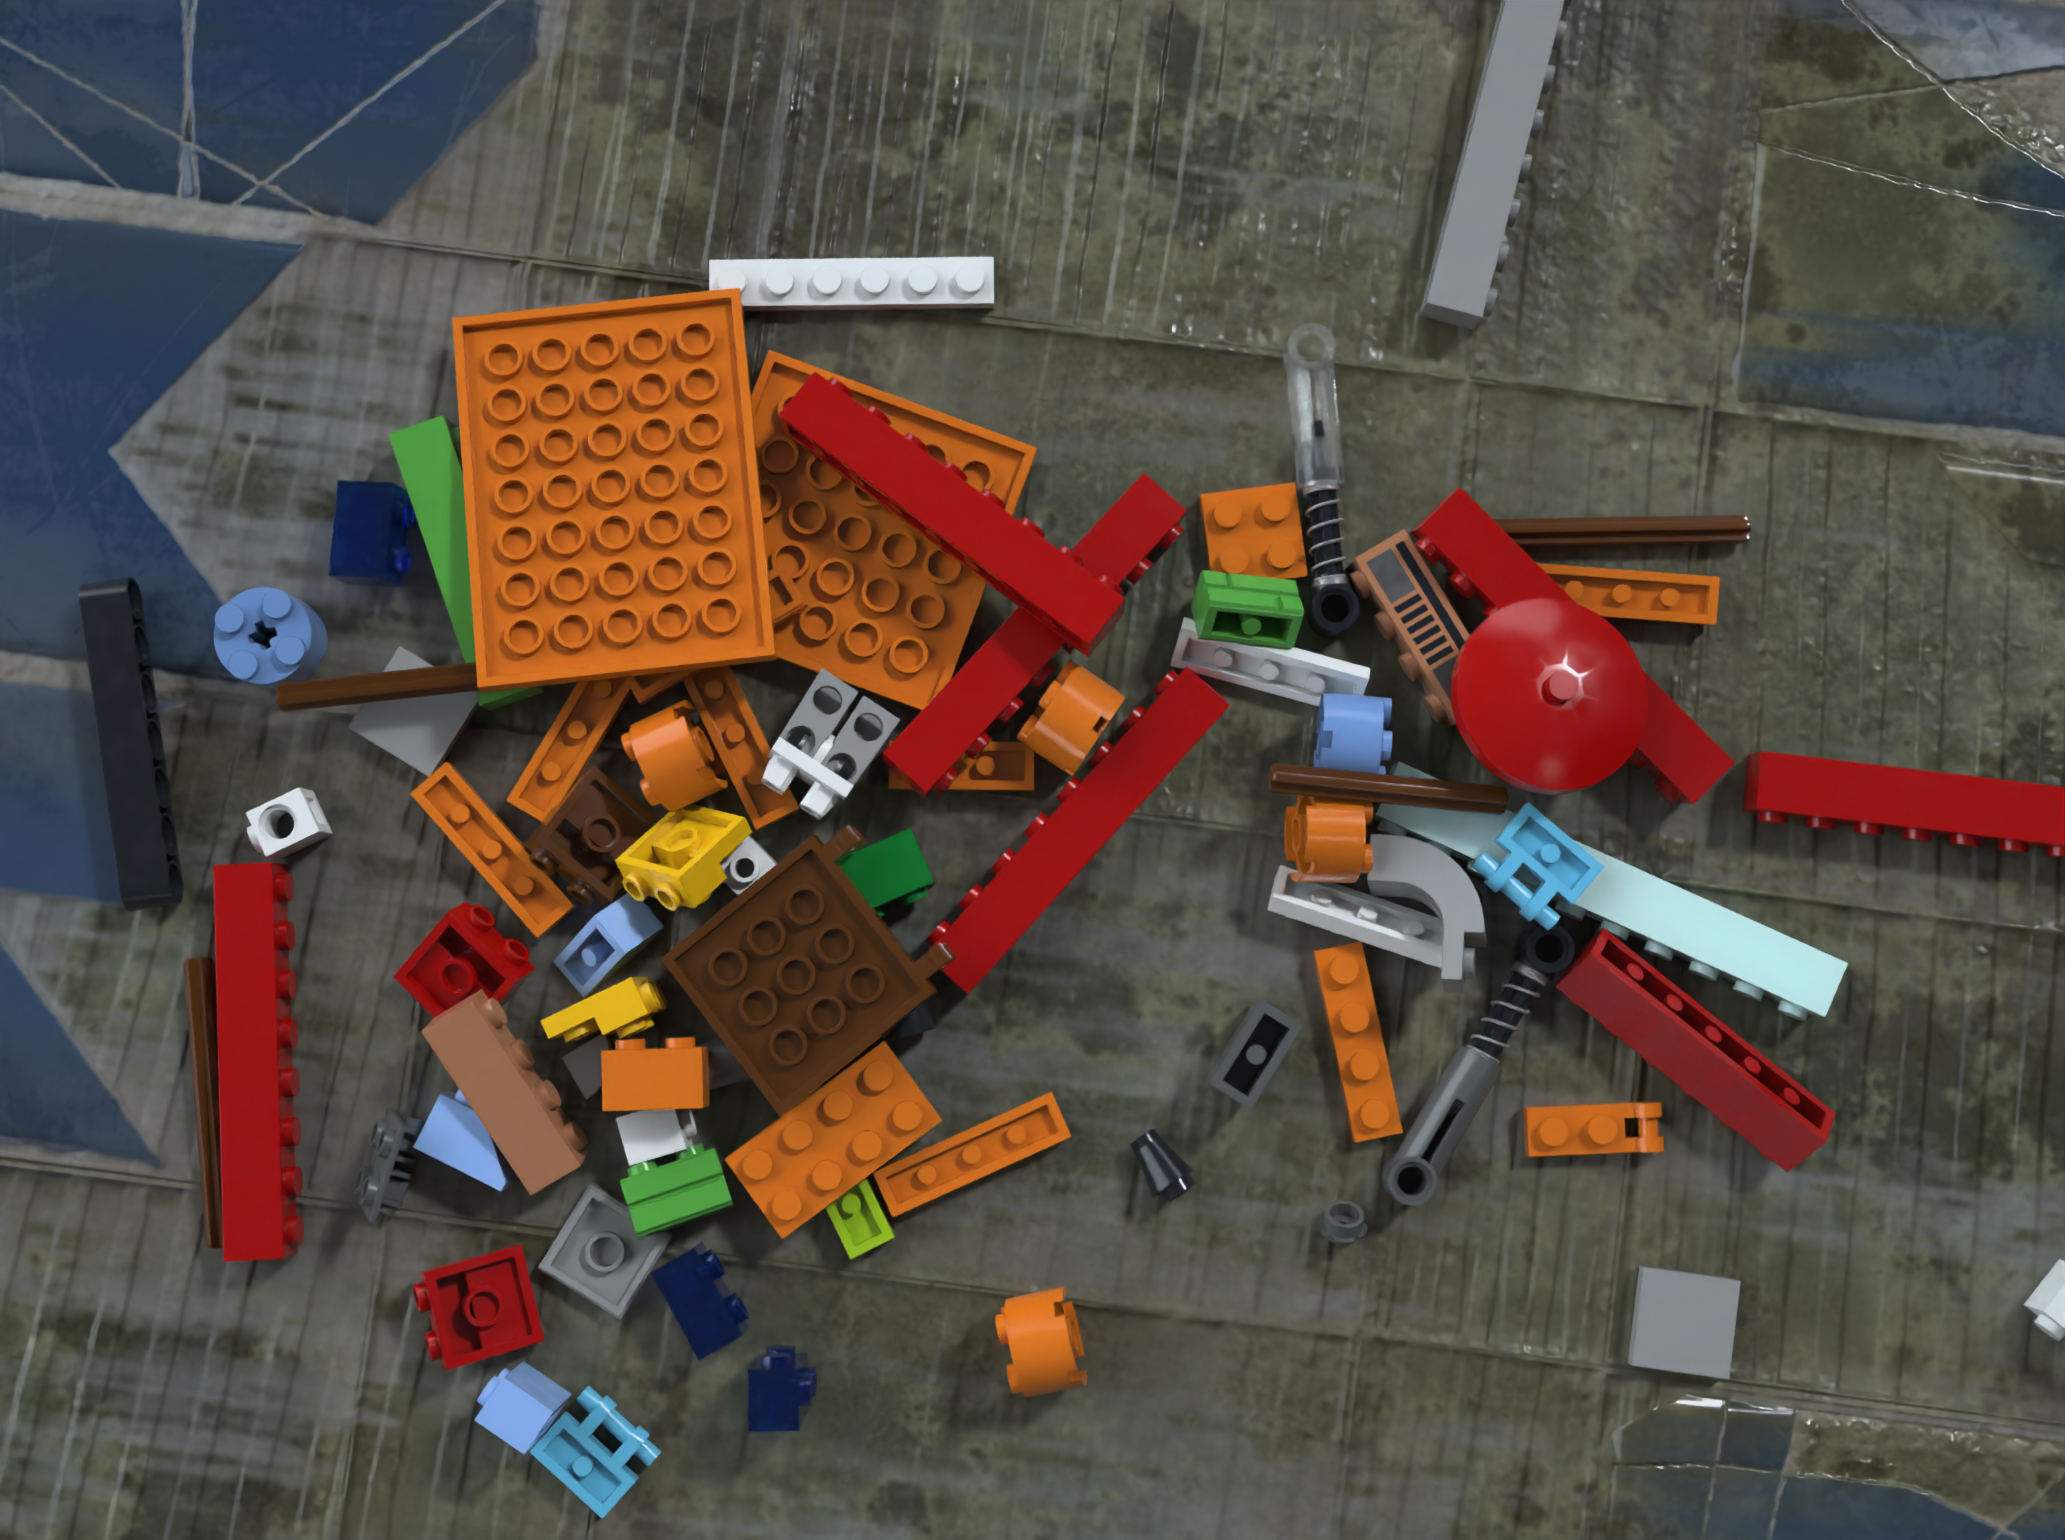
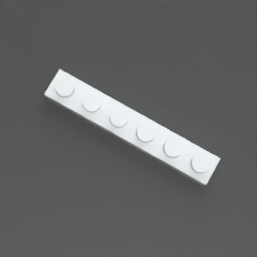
M994 257L709 260V291L740 288L743 311L994 308Z

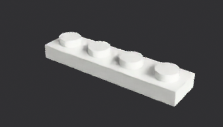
M1186 617L1183 619L1170 666L1185 669L1188 666L1193 672L1315 706H1319L1323 693L1363 695L1370 675V668L1295 647L1286 649L1198 639L1195 627L1196 622Z
M1282 865L1279 866L1274 878L1267 910L1421 961L1428 965L1442 968L1444 926L1440 918L1336 883H1295L1292 881L1289 872L1298 873V871Z

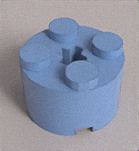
M259 587L243 591L233 597L227 604L221 606L215 615L214 646L217 656L223 666L233 676L248 683L276 691V686L280 683L310 680L317 672L315 670L320 664L322 657H325L328 648V636L321 617L305 602L284 591L269 587ZM275 631L277 636L270 639L271 647H266V640L270 638V633Z
M1323 693L1320 698L1315 733H1318L1316 750H1314L1313 767L1385 774V766H1380V761L1390 760L1393 734L1392 731L1383 730V726L1389 727L1392 699L1343 693Z

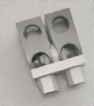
M821 668L783 732L767 756L770 761L761 779L764 785L783 795L795 776L809 784L811 788L799 806L818 820L823 818L836 803L840 805L900 721L899 718L863 696L836 737L833 736L831 733L858 694V691Z

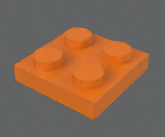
M1295 482L1200 494L1199 501L1209 571L1287 580H1302L1308 577Z

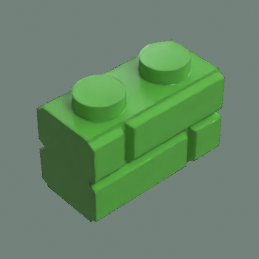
M1202 570L1191 606L1193 619L1196 622L1195 627L1198 639L1292 649L1304 617V608L1301 598L1298 597L1299 591L1296 581Z
M702 1143L675 1152L676 1161L657 1167L655 1160H649L627 1169L629 1177L619 1181L638 1240L733 1208V1202L715 1148L705 1151Z

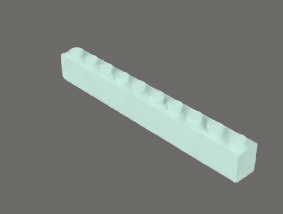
M1400 761L1392 765L1388 775L1437 779ZM1375 803L1372 819L1380 822L1377 828L1380 832L1386 835L1405 837L1409 835L1440 849L1448 856L1453 855L1469 862L1466 870L1486 879L1472 865L1483 852H1486L1497 863H1500L1507 856L1508 853L1493 840L1515 816V813L1506 810L1502 815ZM1575 841L1600 862L1604 868L1574 904L1568 905L1555 894L1551 900L1557 902L1556 911L1579 921H1582L1584 915L1602 923L1599 930L1604 927L1617 939L1627 941L1629 935L1646 942L1643 950L1664 960L1671 961L1673 955L1691 962L1688 970L1703 978L1716 981L1719 975L1735 982L1733 991L1756 1001H1761L1763 995L1780 1003L1777 1009L1779 1012L1797 1020L1806 1021L1807 1016L1826 1017L1848 965L1847 962ZM1522 865L1513 874L1517 880L1532 892L1542 883Z

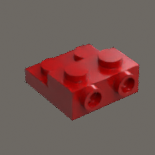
M466 901L449 910L393 977L429 1013L436 1017L481 989L488 999L494 998L502 1005L512 997L536 968L528 961L530 953L524 944L513 938L505 939L493 927L495 918L489 910L477 904L471 906Z
M522 1244L419 1271L421 1282L413 1284V1294L419 1313L427 1311L429 1313L433 1331L424 1333L425 1345L430 1361L440 1360L441 1368L450 1370L545 1341Z

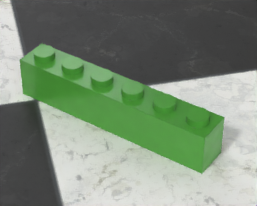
M442 415L388 435L465 663L476 662L460 427H455ZM543 686L491 692L475 691L479 705L490 711L545 692Z

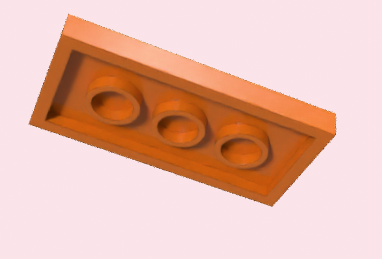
M883 1041L726 1157L725 1161L779 1236L784 1239L939 1124L943 1119L887 1042Z

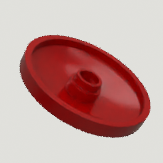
M1550 598L1523 600L1501 608L1490 615L1471 633L1461 647L1451 678V704L1459 732L1470 751L1483 766L1503 781L1534 793L1549 795L1574 793L1603 781L1615 773L1631 757L1640 742L1646 725L1648 713L1647 685L1643 670L1633 649L1620 632L1600 615L1583 606L1564 600Z

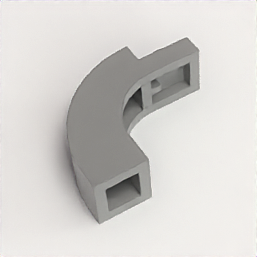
M1370 834L1373 865L1371 872L1367 876L1371 895L1415 899L1430 907L1438 915L1444 926L1441 972L1444 993L1464 994L1465 978H1474L1475 948H1467V946L1487 947L1483 909L1473 883L1459 864L1450 856L1426 842L1405 836Z

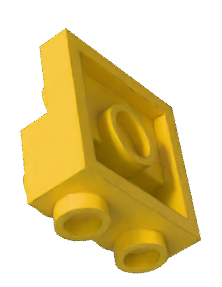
M690 804L675 812L669 811L622 853L615 862L624 878L622 884L625 890L635 900L644 901L648 896L657 898L665 908L671 911H675L680 905L694 909L699 904L705 902L712 892L727 879L720 862L731 856L736 851L737 846L752 831L745 817Z
M630 977L540 1021L548 1039L564 1037L566 1043L573 1040H581L598 1031H601L602 1035L617 1033L619 1038L622 1039L632 1037L653 1027L654 1022L651 1017L667 1009L668 1003L657 982L650 983L647 977Z

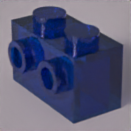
M338 480L328 576L347 585L403 586V575L408 572L410 567V551L406 545L408 526L413 524L415 517L411 500L405 489L394 482Z
M702 1241L659 1265L651 1272L698 1360L743 1336L749 1328L746 1320L750 1317L745 1304L736 1292L730 1293L722 1278L726 1273L719 1257L713 1249L707 1251Z
M774 1345L766 1347V1354H759L748 1369V1432L800 1431L808 1414V1406H812V1398L816 1397L817 1370L816 1367H808V1353H796V1346Z

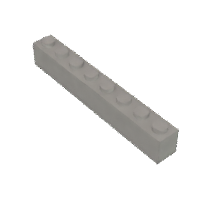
M1501 0L1419 316L1474 330L1483 316L1489 318L1497 297V289L1490 288L1494 271L1502 272L1507 258L1509 245L1502 243L1506 226L1513 228L1519 212L1521 200L1514 198L1517 182L1524 183L1529 173L1532 155L1525 153L1529 137L1536 139L1541 127L1544 110L1537 109L1540 94L1547 95L1553 81L1556 66L1548 64L1552 49L1559 50L1565 35L1567 22L1560 20L1563 5L1570 6L1573 0Z

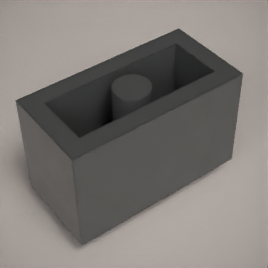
M1255 999L1205 1081L1252 1110L1300 1033L1303 1025L1262 999Z

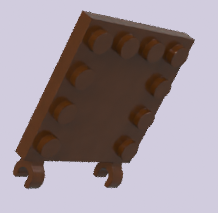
M847 825L825 844L817 835L809 837L660 958L779 1116L786 1114L933 996L937 989L929 979L958 958L946 942H939L915 962L840 866L839 861L851 855L867 842L856 826L851 827Z

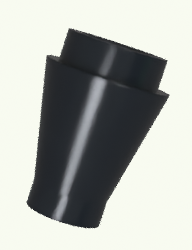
M1155 1129L1146 1132L1130 1144L1136 1153L1152 1197L1158 1196L1163 1205L1170 1203L1196 1185V1182L1190 1175L1194 1170L1159 1137Z

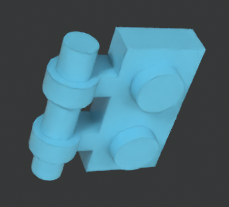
M1529 802L1520 808L1493 840L1508 853L1507 856L1500 863H1497L1486 852H1483L1472 865L1474 869L1486 878L1484 884L1495 893L1499 890L1520 907L1518 913L1529 922L1534 919L1547 931L1561 917L1547 905L1555 894L1558 895L1568 905L1574 904L1604 868L1600 862ZM1521 865L1542 882L1534 892L1530 891L1513 876Z
M588 1386L576 1399L590 1413L585 1420L579 1423L566 1411L531 1449L530 1453L603 1519L639 1478L625 1465L633 1454L636 1455L649 1467L661 1451L647 1439L650 1434L642 1426L639 1425L635 1428L614 1409L618 1404L608 1395L602 1398L593 1388ZM600 1424L622 1443L614 1454L592 1434Z

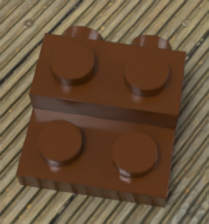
M593 765L586 769L560 804L551 809L524 845L533 852L529 856V860L535 867L548 875H553L556 871L570 882L567 891L573 898L587 906H591L593 902L600 906L611 902L623 886L622 880L624 878L615 860L652 828L659 819Z

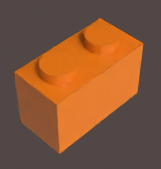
M695 1037L665 1038V1048H646L645 1039L615 1040V1049L601 1051L602 1111L695 1109L710 1106L708 1046L695 1047Z

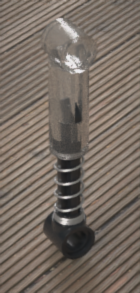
M1307 323L1300 325L1292 332L1284 349L1283 363L1287 370L1298 492L1303 493V496L1308 499L1309 503L1305 516L1310 518L1311 527L1306 533L1312 538V547L1308 553L1314 558V566L1310 572L1315 576L1311 581L1312 588L1309 589L1310 603L1307 607L1306 618L1309 626L1316 634L1326 638H1334L1344 634L1356 622L1359 616L1360 604L1358 597L1353 592L1352 585L1348 583L1349 576L1343 570V560H1346L1347 557L1342 556L1341 541H1344L1345 538L1340 537L1339 522H1342L1344 519L1338 516L1337 503L1342 500L1337 499L1336 492L1345 487L1333 359L1336 344L1333 335L1326 327L1316 323ZM1305 343L1312 344L1320 351L1321 358L1313 362L1306 361L1298 354L1297 347ZM1312 380L1314 384L1317 420L1315 421L1313 419L1310 381ZM1335 600L1340 603L1345 612L1343 621L1335 623L1326 620L1321 612L1322 602Z

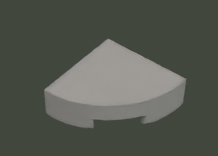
M600 1034L562 1057L585 1099L591 1098L602 1088L601 1051L612 1049L608 1034Z

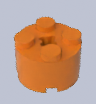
M1069 659L1056 680L1046 690L1038 703V708L1026 721L1016 738L1040 756L1073 776L1126 696L1080 664H1076Z
M684 699L631 724L629 732L621 735L625 752L633 762L638 761L645 777L640 780V786L645 798L651 806L661 803L670 812L680 810L728 786L726 780L718 779V775L726 771L725 766L704 723L696 726L689 714L697 710L688 700Z
M1298 795L1296 807L1287 806L1284 825L1286 861H1296L1298 873L1289 872L1292 881L1295 883H1355L1360 874H1369L1373 865V852L1371 845L1366 844V824H1370L1372 821L1373 803Z
M1066 1286L1007 1298L1005 1306L1001 1307V1314L995 1316L999 1341L1001 1345L1009 1344L1013 1363L1007 1364V1376L1013 1394L1023 1393L1026 1398L1087 1384V1371H1078L1075 1359L1085 1356L1075 1309L1072 1301L1062 1303L1068 1293Z

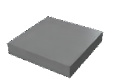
M399 646L383 672L435 666ZM475 691L363 703L348 728L429 777L442 766L479 707V702Z
M592 1182L579 1200L538 1269L621 1320L675 1233L667 1230L638 1240L627 1203Z
M1639 1265L1628 1364L1729 1380L1741 1281L1733 1278Z

